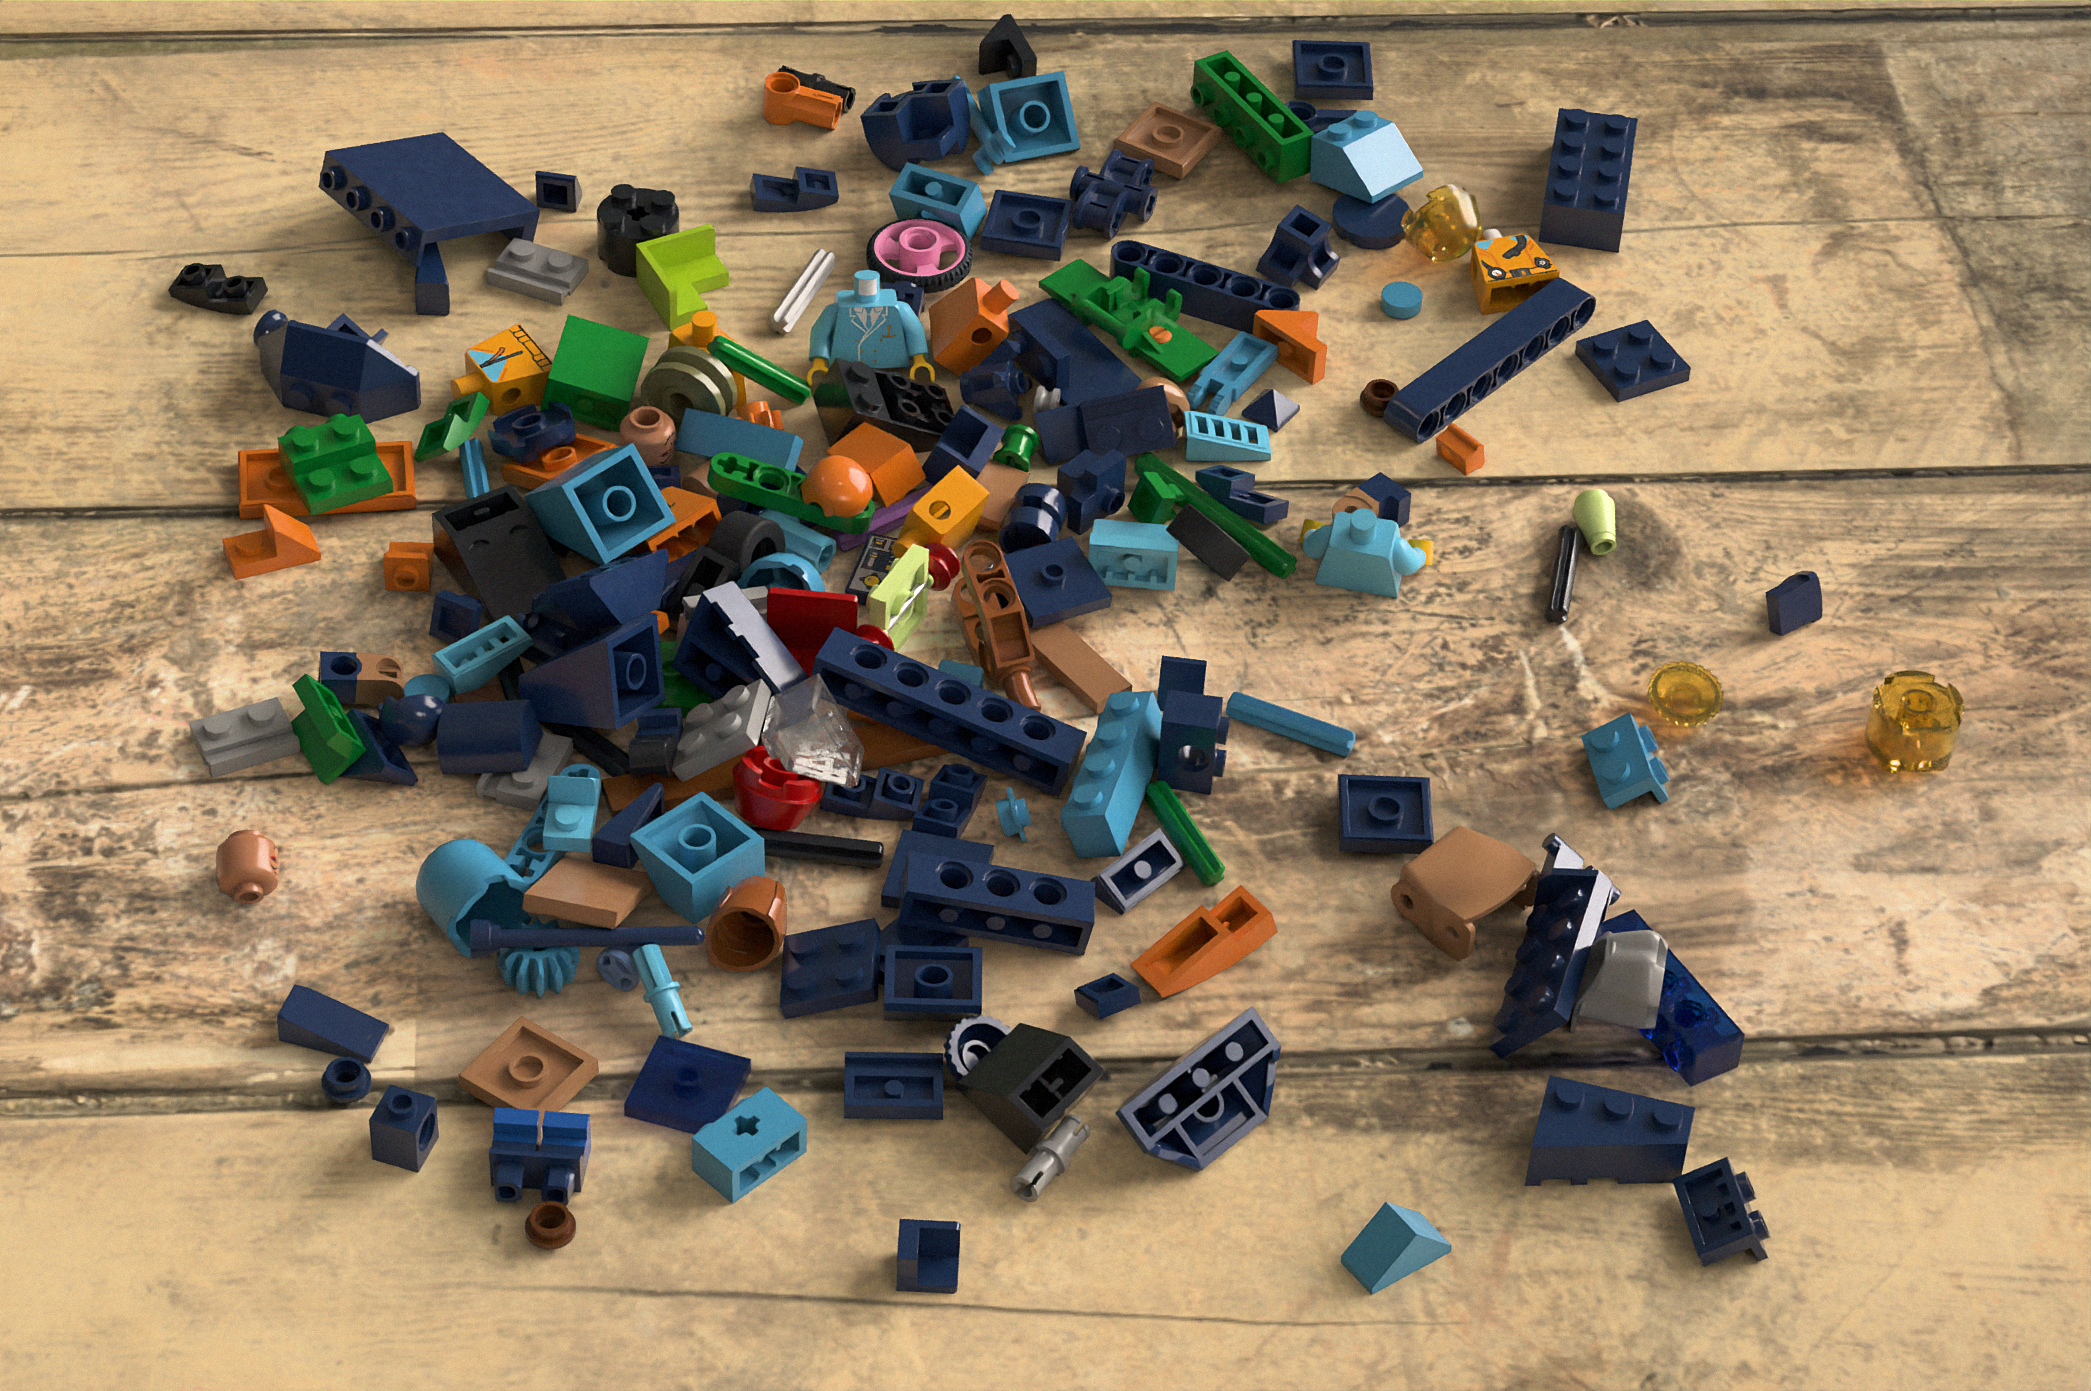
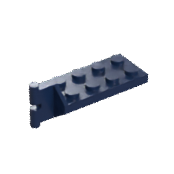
M1555 833L1549 834L1542 843V847L1548 853L1538 880L1533 911L1526 921L1528 928L1523 943L1515 954L1517 961L1512 976L1504 987L1506 994L1501 1009L1493 1020L1494 1030L1488 1047L1501 1059L1568 1022L1599 923L1605 920L1609 905L1614 904L1621 895V891L1600 870H1596L1592 865L1582 869L1584 858Z

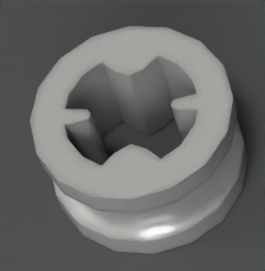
M1038 386L1033 414L1058 408L1060 405V389L1054 388L1053 391L1047 392L1044 386Z

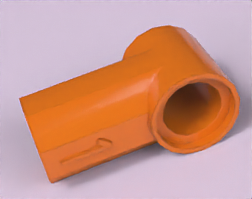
M775 72L766 77L762 115L765 120L775 125H788L796 120L835 130L843 107V98L841 96L800 86L799 79L790 73Z

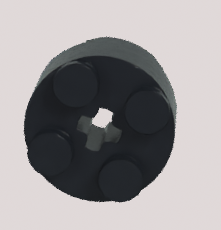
M619 184L611 189V195L607 196L597 209L598 256L600 260L603 258L608 263L609 270L618 275L637 278L636 244L680 232L679 209L675 203V196L667 190L656 191L647 188H634L629 184Z

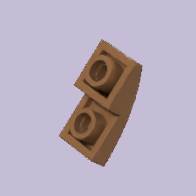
M992 459L986 463L976 481L990 492V495L976 524V528L982 530L996 529L998 531L1001 529L1004 519L1008 515L1014 494L1019 487L1027 484L1030 473Z

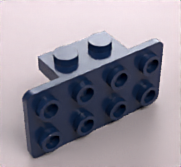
M1048 298L1007 315L1009 333L999 345L1006 340L1017 341L1020 345L1021 354L1015 360L1039 384L1044 386L1048 392L1053 391L1054 388L1060 389V404L1062 406L1110 393L1117 395L1131 392L1142 381L1057 299Z

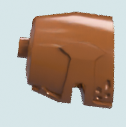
M754 875L740 880L733 888L729 885L727 886L714 907L706 929L705 944L710 965L734 972H751L773 961L787 933V896L785 888L780 882ZM728 948L733 949V950H737V951H745V952H747L748 954L739 953V952H736V951H732V950H729Z

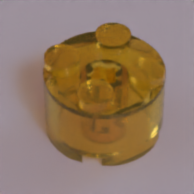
M1906 670L1890 674L1885 677L1884 684L1875 688L1864 735L1866 745L1870 752L1878 759V765L1881 769L1889 773H1899L1901 771H1943L1948 767L1955 751L1964 714L1963 698L1953 685L1948 682L1946 688L1934 682L1935 675L1924 671Z

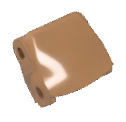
M1457 826L1404 865L1400 873V880L1391 888V899L1397 910L1409 919L1434 946L1459 962L1462 959H1466L1473 952L1476 934L1473 921L1488 915L1509 900L1524 910L1534 905L1540 872L1536 869L1535 862L1510 845L1467 827ZM1451 928L1458 932L1460 938L1453 934Z

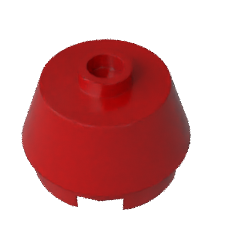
M756 746L748 750L746 756L742 757L740 762L732 768L735 810L742 818L762 828L779 831L796 829L822 796V789L819 786L822 774L794 766V761L779 757L780 748ZM802 758L801 761H811V760L808 759V758Z

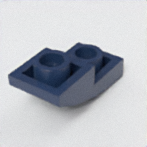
M944 764L930 782L928 799L913 817L912 831L959 839L977 808L987 784L988 775L974 772L971 767L966 765Z
M832 765L831 771L839 773L840 770L847 772L846 782H839L838 778L830 776V779L827 778L819 808L836 814L865 819H913L918 811L925 780L882 766L877 777L873 778Z

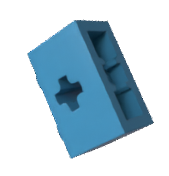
M766 1086L751 1097L740 1100L731 1111L715 1122L705 1124L698 1130L696 1135L692 1137V1170L733 1204L807 1152V1119Z

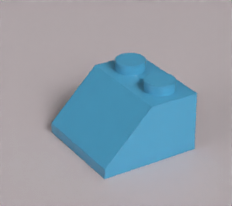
M1064 71L989 84L977 92L981 113L992 133L994 134L1000 128L1011 137L1016 146L1011 153L1006 152L1004 149L1001 150L1005 157L1004 164L1079 150L1081 148Z
M1358 111L1353 116L1339 123L1332 124L1327 129L1311 136L1310 180L1366 202L1374 203L1423 178L1422 167L1394 122L1378 117L1373 111Z
M703 791L630 835V843L662 900L693 925L712 914L718 899L728 885L733 888L740 880L754 875L765 877L764 838Z

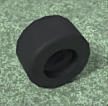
M735 511L728 513L718 522L711 534L708 548L739 564L738 580H740L744 570L757 559L777 552L785 553L786 542L784 532L777 522L746 512Z

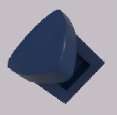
M1803 570L1786 578L1779 586L1765 592L1769 628L1775 634L1783 636L1809 622L1813 623L1822 618L1821 586L1818 575L1813 571Z

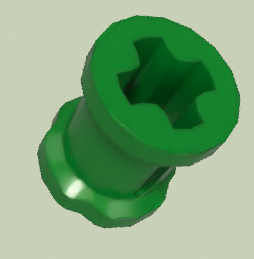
M1023 424L1010 425L1004 429L1006 432L1001 438L1002 448L994 453L992 460L1028 472L1030 468L1029 458L1037 452L1040 444L1039 437L1028 426Z

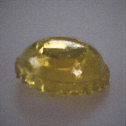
M1683 660L1680 662L1672 661L1670 664L1665 663L1662 668H1657L1655 673L1651 675L1647 686V696L1650 697L1649 703L1653 705L1654 711L1669 723L1683 727L1699 726L1700 724L1708 723L1709 719H1714L1716 713L1720 712L1723 704L1724 691L1721 690L1722 684L1717 681V676L1712 675L1709 669L1706 670L1702 665H1696L1694 662L1687 663Z

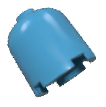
M473 839L451 840L440 845L430 853L419 868L415 885L417 900L461 955L471 958V919H491V924H500L501 929H515L517 921L527 925L531 922L532 917L525 910H522L524 893L530 887L492 849L481 842Z

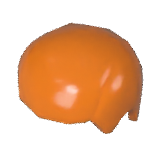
M831 455L815 463L800 486L805 504L818 503L823 508L826 517L835 515L850 518L861 514L873 496L870 476L857 462L843 455Z

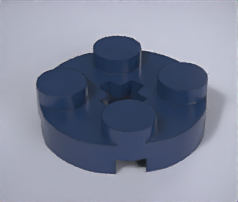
M550 401L548 402L549 409L537 411L535 404H529L501 415L493 422L495 431L493 432L489 429L487 431L492 450L499 455L513 456L516 463H526L535 460L539 456V451L552 446H563L573 442L576 439L570 407L562 402Z

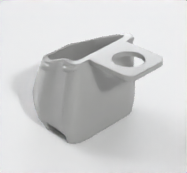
M1639 930L1612 934V932L1608 931L1591 945L1588 961L1575 998L1570 1033L1575 1034L1577 1016L1580 1015L1629 1028H1655L1668 943L1659 933L1651 930Z

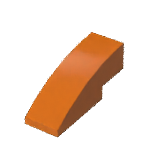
M1240 885L1210 911L1203 905H1200L1134 960L1130 967L1163 998L1206 981L1231 967L1260 947L1278 931L1272 913Z

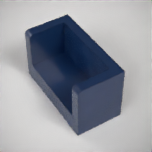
M961 405L922 466L927 477L924 480L935 486L957 465L976 480L1006 431L966 405Z

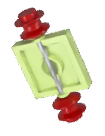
M936 542L927 543L923 547L912 544L902 558H896L893 561L888 575L880 585L875 584L871 588L866 600V608L870 610L869 624L857 627L854 635L898 652L927 616L928 589L943 591L950 585L951 579L959 574L960 562L954 551L948 546Z

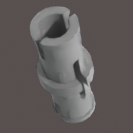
M1073 1114L1065 1115L1048 1139H1043L1031 1150L1032 1158L1010 1182L1014 1193L1024 1183L1027 1185L1018 1195L1020 1199L1027 1202H1035L1052 1178L1060 1176L1070 1166L1069 1158L1082 1142L1086 1141L1090 1136V1129L1087 1124L1083 1125L1077 1133L1074 1132L1083 1119Z

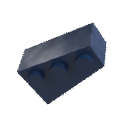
M734 581L701 593L671 667L717 700L723 698L728 691L738 685L747 686L762 679L772 693L761 732L775 741L805 728L818 698L817 695L806 691L810 680L808 674Z
M1549 1075L1531 1147L1525 1186H1540L1541 1179H1570L1571 1185H1587L1588 1178H1617L1618 1184L1673 1183L1672 1179L1682 1175L1696 1107Z

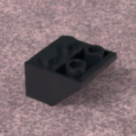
M1019 1023L956 1084L955 1088L1027 1155L1065 1115L1071 1112L1089 1094L1105 1070L1070 1036Z

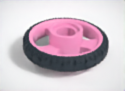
M915 217L890 222L872 235L866 250L867 266L869 270L880 274V283L908 281L917 285V287L924 288V294L941 292L944 289L947 290L959 284L968 275L973 259L972 246L963 232L948 223L931 218ZM945 251H955L958 259L950 267L940 271V254ZM884 260H899V270L891 267Z

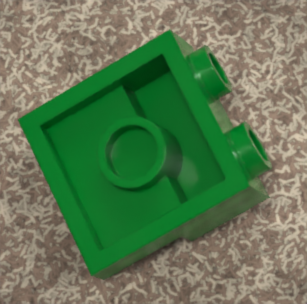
M336 414L331 416L325 424L308 429L304 426H294L287 430L285 435L277 437L280 465L311 516L393 492L392 477L377 455L375 438L360 414L350 417L344 414Z

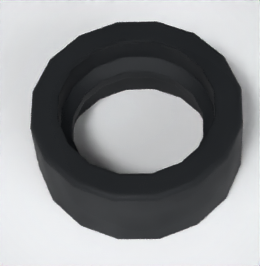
M1186 504L1166 528V531L1176 540H1179V543L1228 582L1231 581L1251 556L1240 544L1191 504Z

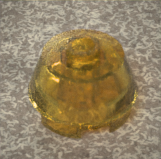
M1447 184L1427 193L1426 197L1429 202L1420 207L1415 213L1410 208L1406 211L1402 218L1401 226L1407 233V243L1434 263L1449 262L1465 255L1483 234L1476 197L1467 193L1464 187L1458 190L1455 184Z

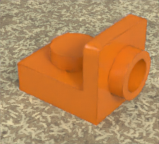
M390 542L389 551L384 553L383 558L385 590L430 592L435 560L434 543Z

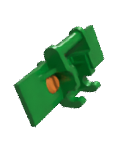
M1077 259L1039 281V288L1069 308L1073 315L1078 318L1082 317V324L1088 327L1094 323L1116 338L1117 344L1125 350L1129 349V356L1134 359L1138 356L1176 382H1181L1206 367L1220 354L1219 351L1176 323L1182 306V295L1174 289L1168 290L1165 304L1156 298L1151 299L1148 297L1150 274L1141 267L1134 271L1132 283L1125 277L1120 276L1112 280L1082 259Z

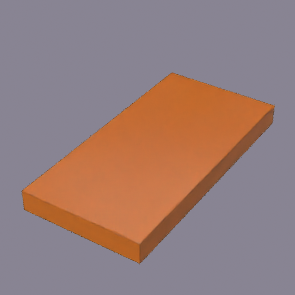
M412 441L376 442V453L392 477L393 492L317 515L416 509ZM278 448L238 451L240 520L264 518L263 504H267L289 516L310 515L280 465Z

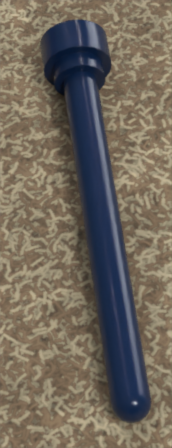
M471 919L470 924L471 958H491V953H501V948L628 947L657 944L658 946H697L705 939L704 931L697 926L616 927L614 929L604 927L501 929L500 924H491V919Z

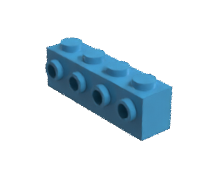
M1153 691L1110 693L1104 711L1098 716L1096 731L1091 743H1088L1086 746L1085 759L1079 773L1074 777L1073 789L1067 804L1062 807L1060 815L1062 829L1068 833L1078 858L1119 857L1123 853L1145 795L1146 786L1150 782L1159 758L1162 714Z

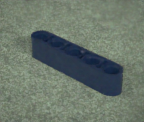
M1122 240L1115 243L1111 248L1110 279L1113 280L1115 277L1120 276L1133 283L1134 271L1141 267L1150 274L1148 297L1151 299L1156 298L1165 304L1168 290L1174 289L1182 295L1180 313L1253 335L1254 314L1259 310H1300L1301 299L1299 294L1295 290L1138 241Z

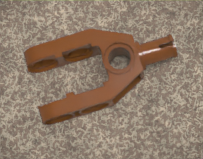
M987 540L973 541L964 550L961 560V570L964 577L955 584L951 597L952 607L975 666L983 668L984 680L990 690L1004 688L1009 700L1041 712V705L1037 701L1029 680L1036 659L1027 620L1006 561L999 547L993 542ZM975 555H985L992 560L994 567L988 571H980L971 565L969 559ZM967 588L974 604L964 601L960 592ZM995 593L1002 594L1007 599L1008 605L1005 608L1001 609ZM979 626L983 629L982 640L977 638L974 631Z

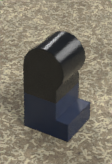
M681 707L649 709L637 717L638 730L634 739H631L629 744V768L633 779H639L647 774H657L665 778L674 775L672 766L678 749L677 745L680 742L684 729Z

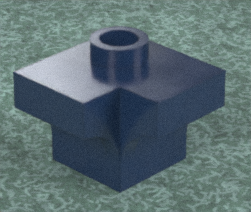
M1297 204L1277 225L1274 237L1265 253L1259 259L1256 271L1277 284L1291 289L1299 281H1302L1318 290L1337 270L1341 259L1334 253L1328 242V235L1332 224Z
M1113 448L1100 457L1086 449L1058 468L1057 490L1066 499L1068 505V529L1080 536L1093 527L1095 519H1104L1109 515H1113L1123 506L1125 500V455Z

